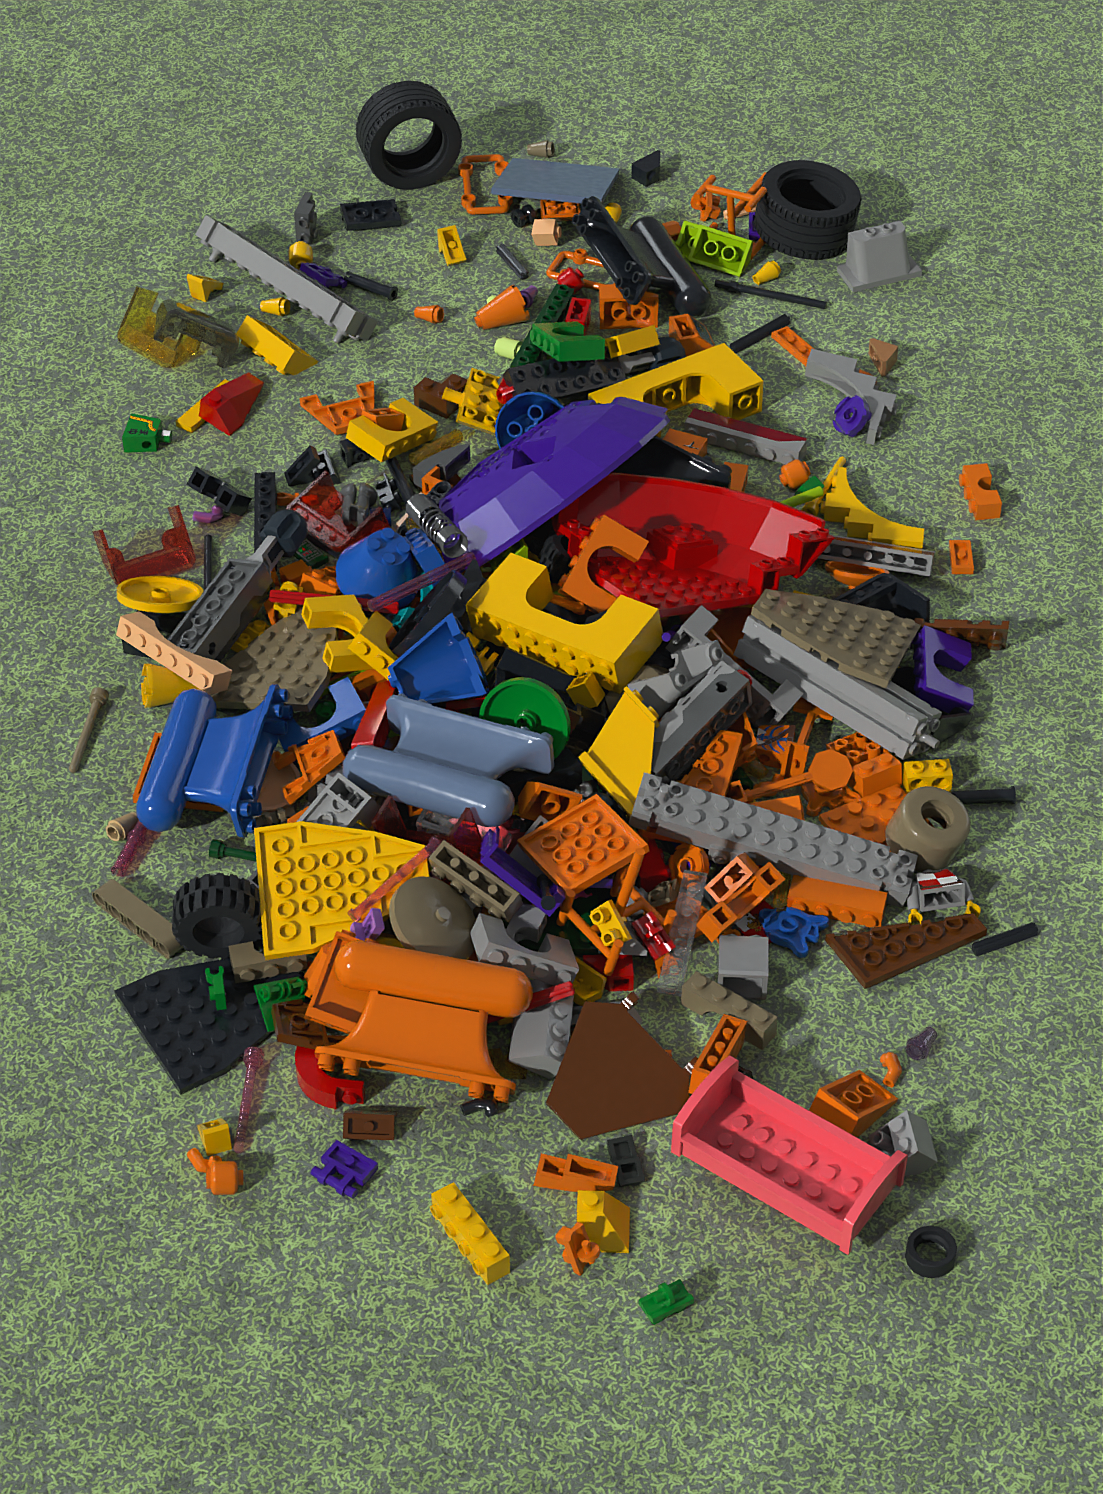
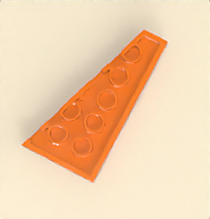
M720 730L707 746L706 752L700 760L697 759L693 764V769L690 773L686 774L679 783L726 797L743 741V734ZM648 826L647 830H642L643 837L681 844L685 843L656 834L657 828Z

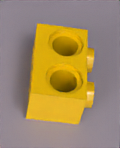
M949 759L903 762L902 784L906 794L913 789L925 786L951 791L953 772Z

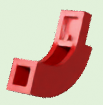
M296 1047L295 1066L297 1080L302 1091L312 1101L332 1109H337L339 1101L350 1105L355 1103L364 1104V1081L331 1077L322 1069H319L314 1049Z

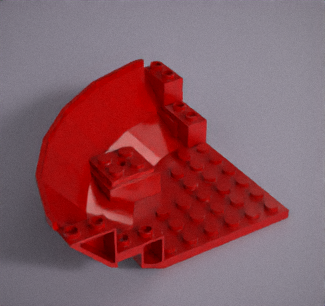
M610 473L550 518L556 535H565L569 538L567 553L571 560L574 555L578 556L582 549L579 546L584 537L589 538L593 530L590 529V526L595 518L600 519L603 515L649 541L641 557L635 563L614 550L598 549L591 554L587 564V571L591 580L616 597L624 595L658 608L660 618L694 613L701 605L710 611L755 604L765 589L778 591L781 576L791 575L796 579L801 577L835 539L834 536L829 534V530L824 528L825 520L775 500L725 487L674 478L624 473Z

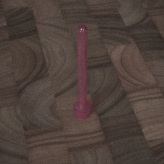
M248 1047L244 1051L243 1062L247 1069L234 1142V1151L238 1154L244 1150L256 1071L263 1064L264 1051L258 1047Z

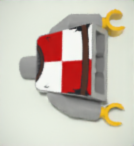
M926 869L915 875L916 881L911 883L907 897L908 911L911 912L908 916L909 926L912 925V921H917L921 924L923 917L918 913L919 910L924 912L964 906L965 904L967 908L964 915L974 913L977 918L979 917L981 909L979 905L973 903L974 897L965 879L957 877L949 869L934 871Z

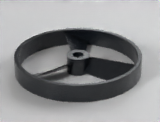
M452 569L424 597L388 646L398 658L441 622L463 591L467 578L456 569Z

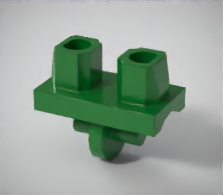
M679 1279L669 1285L665 1282L659 1284L657 1291L640 1298L638 1304L650 1322L655 1325L663 1321V1318L675 1312L679 1313L685 1310L687 1306L694 1303V1297L686 1290L683 1282Z

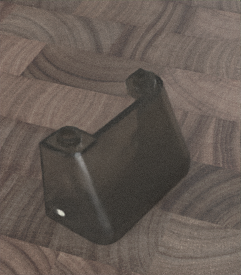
M171 299L164 300L157 310L154 340L163 343L164 338L172 336L173 339H176L178 334L182 333L213 346L212 355L217 356V366L222 368L228 366L239 346V337L229 323Z

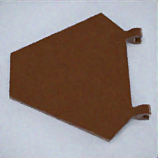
M634 991L620 1004L584 1002L547 1098V1106L580 1140L678 1115L689 1099V1077L692 1075V1069L698 1058L695 1056L684 1068H681L628 1013L629 1010L638 1004L640 999Z

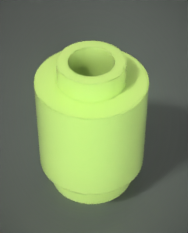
M506 337L498 338L495 342L494 351L501 357L514 359L522 345V341Z

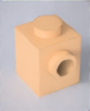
M534 219L531 235L536 246L558 245L562 229L558 226L556 219Z

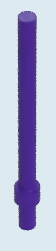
M675 624L672 626L671 630L662 635V640L665 642L671 640L682 625Z

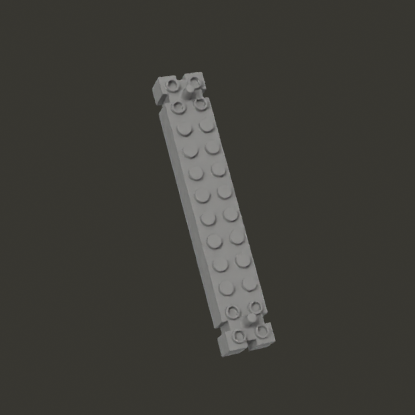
M205 215L195 235L202 239L200 241L202 244L208 247L212 246L213 252L209 257L210 261L215 263L219 255L224 253L225 259L232 263L236 261L239 268L245 271L248 269L250 275L257 279H262L261 282L267 286L272 287L273 285L274 290L282 295L285 294L288 300L294 303L298 301L299 307L308 312L310 310L312 315L320 320L323 318L325 320L324 323L330 327L335 328L336 326L338 330L333 338L334 342L339 344L343 336H349L356 341H359V339L368 341L378 323L376 319L253 240L239 233V231L231 226Z
M645 772L643 774L629 820V826L642 830H647L648 826L657 828L656 834L708 850L710 845H716L756 854V864L765 866L770 862L778 871L787 874L888 892L886 904L902 908L909 895L912 883L911 876L914 872L918 856L916 854L899 850L895 854L889 852L890 846L672 780L670 785L661 783L662 777Z

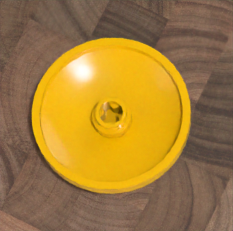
M143 576L121 582L117 586V600L129 608L140 611L175 613L190 610L204 591L198 584L181 578Z

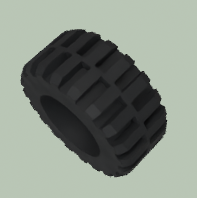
M209 873L204 874L201 878H192L189 883L183 884L174 896L172 932L175 939L187 951H193L195 955H204L211 959L215 957H221V959L228 958L230 956L228 946L253 941V945L256 947L263 938L258 887L250 884L249 880L245 878L240 879L237 875L233 874L228 876L224 875V873H217L216 875H210Z

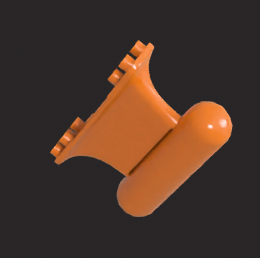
M362 940L350 941L343 945L334 960V972L337 980L349 989L369 992L363 1013L349 1035L334 1045L317 1046L315 1048L314 1054L318 1059L319 1069L334 1071L335 1063L343 1064L344 1074L358 1076L360 1068H374L460 1084V1086L469 1088L468 1096L472 1098H483L484 1090L494 1092L493 1099L496 1102L508 1103L509 1095L515 1094L516 1083L502 1077L492 1064L487 1047L488 1014L505 1018L517 1017L523 1014L529 1007L533 997V987L530 979L524 972L514 968Z

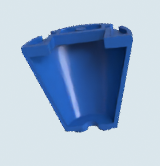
M453 613L446 616L388 667L390 672L388 676L389 682L393 688H398L399 694H404L409 699L417 701L424 699L428 704L483 697L490 692L488 688L485 689L488 686V681L469 637L461 631L463 627Z

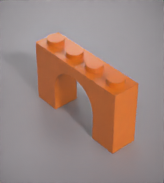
M606 515L601 516L600 519L595 518L590 526V529L593 530L589 538L585 536L579 546L582 549L578 556L574 555L568 565L571 568L568 575L563 574L558 582V586H560L558 593L569 599L584 603L587 606V610L594 614L608 610L617 598L595 585L590 579L587 564L591 554L598 549H611L635 563L639 560L649 542Z

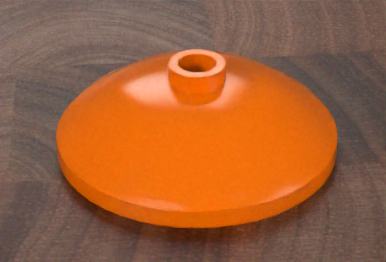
M828 561L825 564L826 571L838 582L848 585V589H853L878 574H889V571L886 569L838 561Z

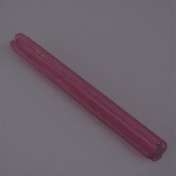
M473 552L466 553L368 600L369 610L371 612L377 611L441 580L452 569L460 571L468 567L472 559L477 560Z

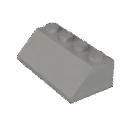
M530 980L533 993L555 986L539 980ZM574 995L525 1011L523 1014L513 1017L508 1055L509 1062L548 1079H553L557 1075L569 1044Z

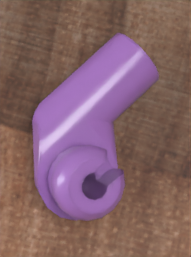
M214 505L212 512L209 513L194 511L193 521L212 523L223 517V509L218 505Z

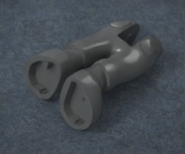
M349 483L341 489L339 501L342 504L341 519L345 526H350L351 521H358V526L364 525L368 518L369 506L377 502V492L372 486L366 483L360 484L356 505H354L357 498L356 485Z

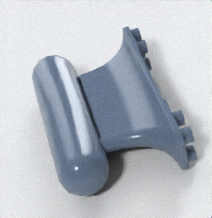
M404 694L392 695L386 702L388 724L393 732L400 735V740L394 751L373 745H358L347 753L343 761L342 774L366 793L484 827H499L511 817L515 800L510 787L497 779L517 768L540 774H549L554 768L553 738L549 733L543 732L539 734L531 732L527 727L517 728L435 707L432 704H428L424 699L417 701L409 699Z

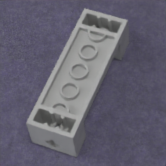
M701 605L680 627L665 648L672 654L677 650L711 642L706 635L718 619ZM724 653L723 662L736 671L744 670L730 656ZM751 676L752 705L745 712L749 722L757 729L761 725H777L801 698L803 693L786 679L772 695Z
M338 772L296 822L304 821L352 828L358 821L369 829L383 813V810L371 796ZM256 869L248 880L250 884H254L259 889Z

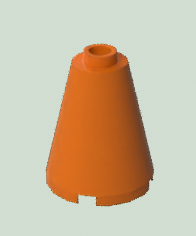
M513 284L479 309L474 320L478 328L482 327L483 330L528 321L530 320L528 310L524 311L526 303L519 289Z

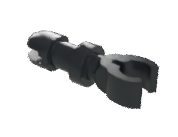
M515 818L511 828L520 829V832H526L535 821Z

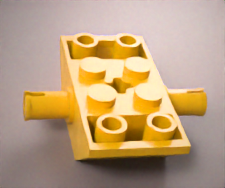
M471 368L463 393L445 387L442 399L459 404L456 423L495 435L496 419L499 411L504 406L498 401L496 391L499 387L497 381L500 377Z

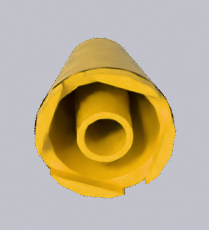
M154 664L143 665L142 676H146L143 683H141L144 708L173 703L175 698L184 690L194 688L201 690L166 667Z

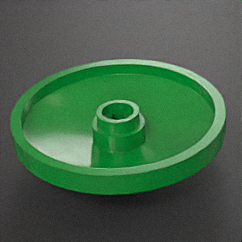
M525 677L508 679L492 689L481 705L480 719L517 728L527 727L531 732L539 734L543 732L549 733L553 738L554 759L564 750L570 736L568 710L560 696L541 681Z

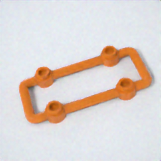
M469 155L462 158L461 164L458 166V173L463 177L464 195L461 197V204L469 214L506 213L513 202V196L498 195L500 206L474 207L476 205V196L471 192L470 176L473 174V165L471 163L497 161L494 164L495 173L500 176L509 164L502 155Z
M579 248L575 252H560L548 267L546 274L549 278L557 280V277L565 269H562L560 273L555 271L564 258L571 259L579 265L588 263L600 267L604 266L598 258L588 256L585 249ZM583 279L584 287L599 291V285H606Z

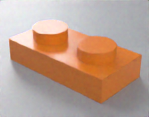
M949 540L952 574H973L974 565L971 541Z

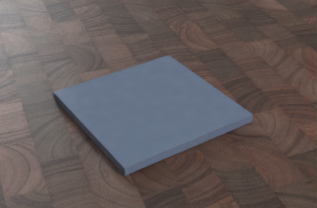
M512 158L492 186L491 194L571 203H582L584 198L595 196L603 203L619 176L620 168Z

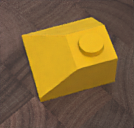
M578 1190L577 1222L584 1224L590 1242L597 1243L600 1252L629 1253L630 1207L605 1191Z

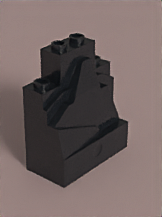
M506 647L488 682L487 688L490 691L501 682L517 677L531 678L545 683L560 696L568 710L570 734H572L575 728H579L596 736L599 729H602L608 720V717H606L605 698L602 699L597 707L591 709L579 703L575 705L566 691L573 679L576 678L575 676H571L566 672L509 647Z

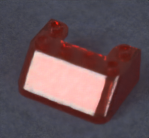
M326 470L286 508L300 513L306 521L307 533L335 552H343L347 547L384 528H390L384 511L380 506L358 527L352 524L345 526L341 516L335 513L343 504V496L335 489Z

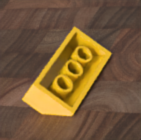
M249 315L246 316L236 333V336L242 339L241 344L248 348L252 347L253 353L260 357L264 356V361L272 366L276 365V370L283 375L289 373L294 376L319 362L275 328Z

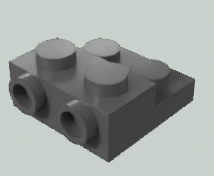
M311 192L304 193L294 212L296 242L303 241L309 245L318 236V228H316L317 213L314 212L315 201Z

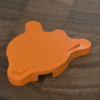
M814 782L801 785L802 795L808 802L806 814L812 817L817 816L824 806L832 810L861 798L858 793L849 789L847 785L832 792L815 785Z

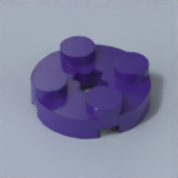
M854 395L855 397L852 398L849 396L844 398L834 411V414H836V418L833 420L834 428L843 435H849L850 437L856 436L872 416L866 400L857 395Z

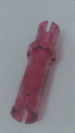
M139 819L134 829L128 833V840L111 868L112 874H115L117 869L119 870L116 876L124 877L138 848L146 840L145 835L149 829L142 825Z

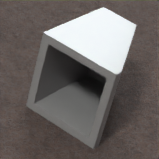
M735 934L719 935L718 984L745 999L766 1000L768 986V937H761L759 935L737 936Z

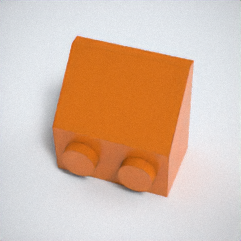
M527 781L518 796L519 817L536 821L541 815L547 821H550L578 805L583 798L582 794L540 782Z

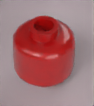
M568 267L557 277V284L573 288L574 294H576L584 287L583 278L585 276L578 268L574 270L572 267Z

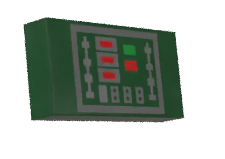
M307 538L304 539L293 555L298 560H303L312 569H317L329 562L328 556Z

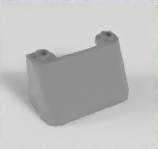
M718 640L675 651L671 654V658H675V665L669 669V673L644 680H634L627 685L631 691L637 690L644 699L642 703L647 708L651 706L659 715L657 720L661 719L667 712L672 711L676 707L680 698L686 697L692 691L695 683L701 681L711 667L716 666L721 660L723 661L724 652Z

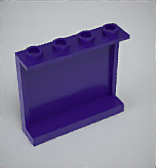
M496 827L494 831L489 829L481 839L480 862L550 917L565 899V892L551 881V894L555 898L556 905L552 910L543 909L541 906L542 894L540 887L537 885V877L498 847L500 828Z

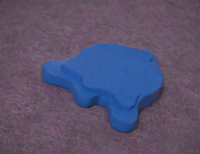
M787 907L786 911L776 912L777 908L762 909L759 912L758 920L763 925L768 939L779 946L791 949L799 958H804L808 955L809 948L806 942L817 943L819 941V931L829 926V919L824 915H809L792 907Z

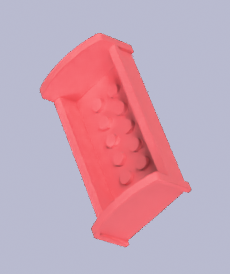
M729 1055L702 1081L675 1118L672 1129L671 1153L678 1157L681 1155L687 1157L840 1246L839 1250L849 1255L853 1240L896 1185L899 1187L903 1185L908 1155L900 1150H897L891 1157L739 1072V1060Z

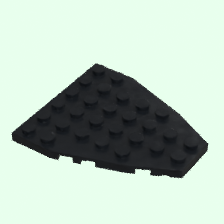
M230 958L159 970L114 990V993L180 1095L226 1074L231 1070L233 1063L239 1058L243 1059L248 1055V1050L255 1044L260 1045L275 1032L267 1031L254 985L294 977L304 980L305 974L301 970L249 982L235 983ZM219 966L223 967L225 975L223 983L227 1009L217 1010L216 1001H210L209 986L213 985L206 980V968H209L210 973L215 975L219 973Z

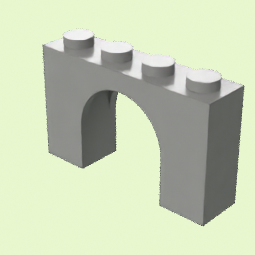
M479 913L470 932L478 961L481 963L514 968L524 972L528 978L552 985H558L567 981L573 983L579 971L568 939L546 933L538 952L532 951L517 944L508 936L502 919Z

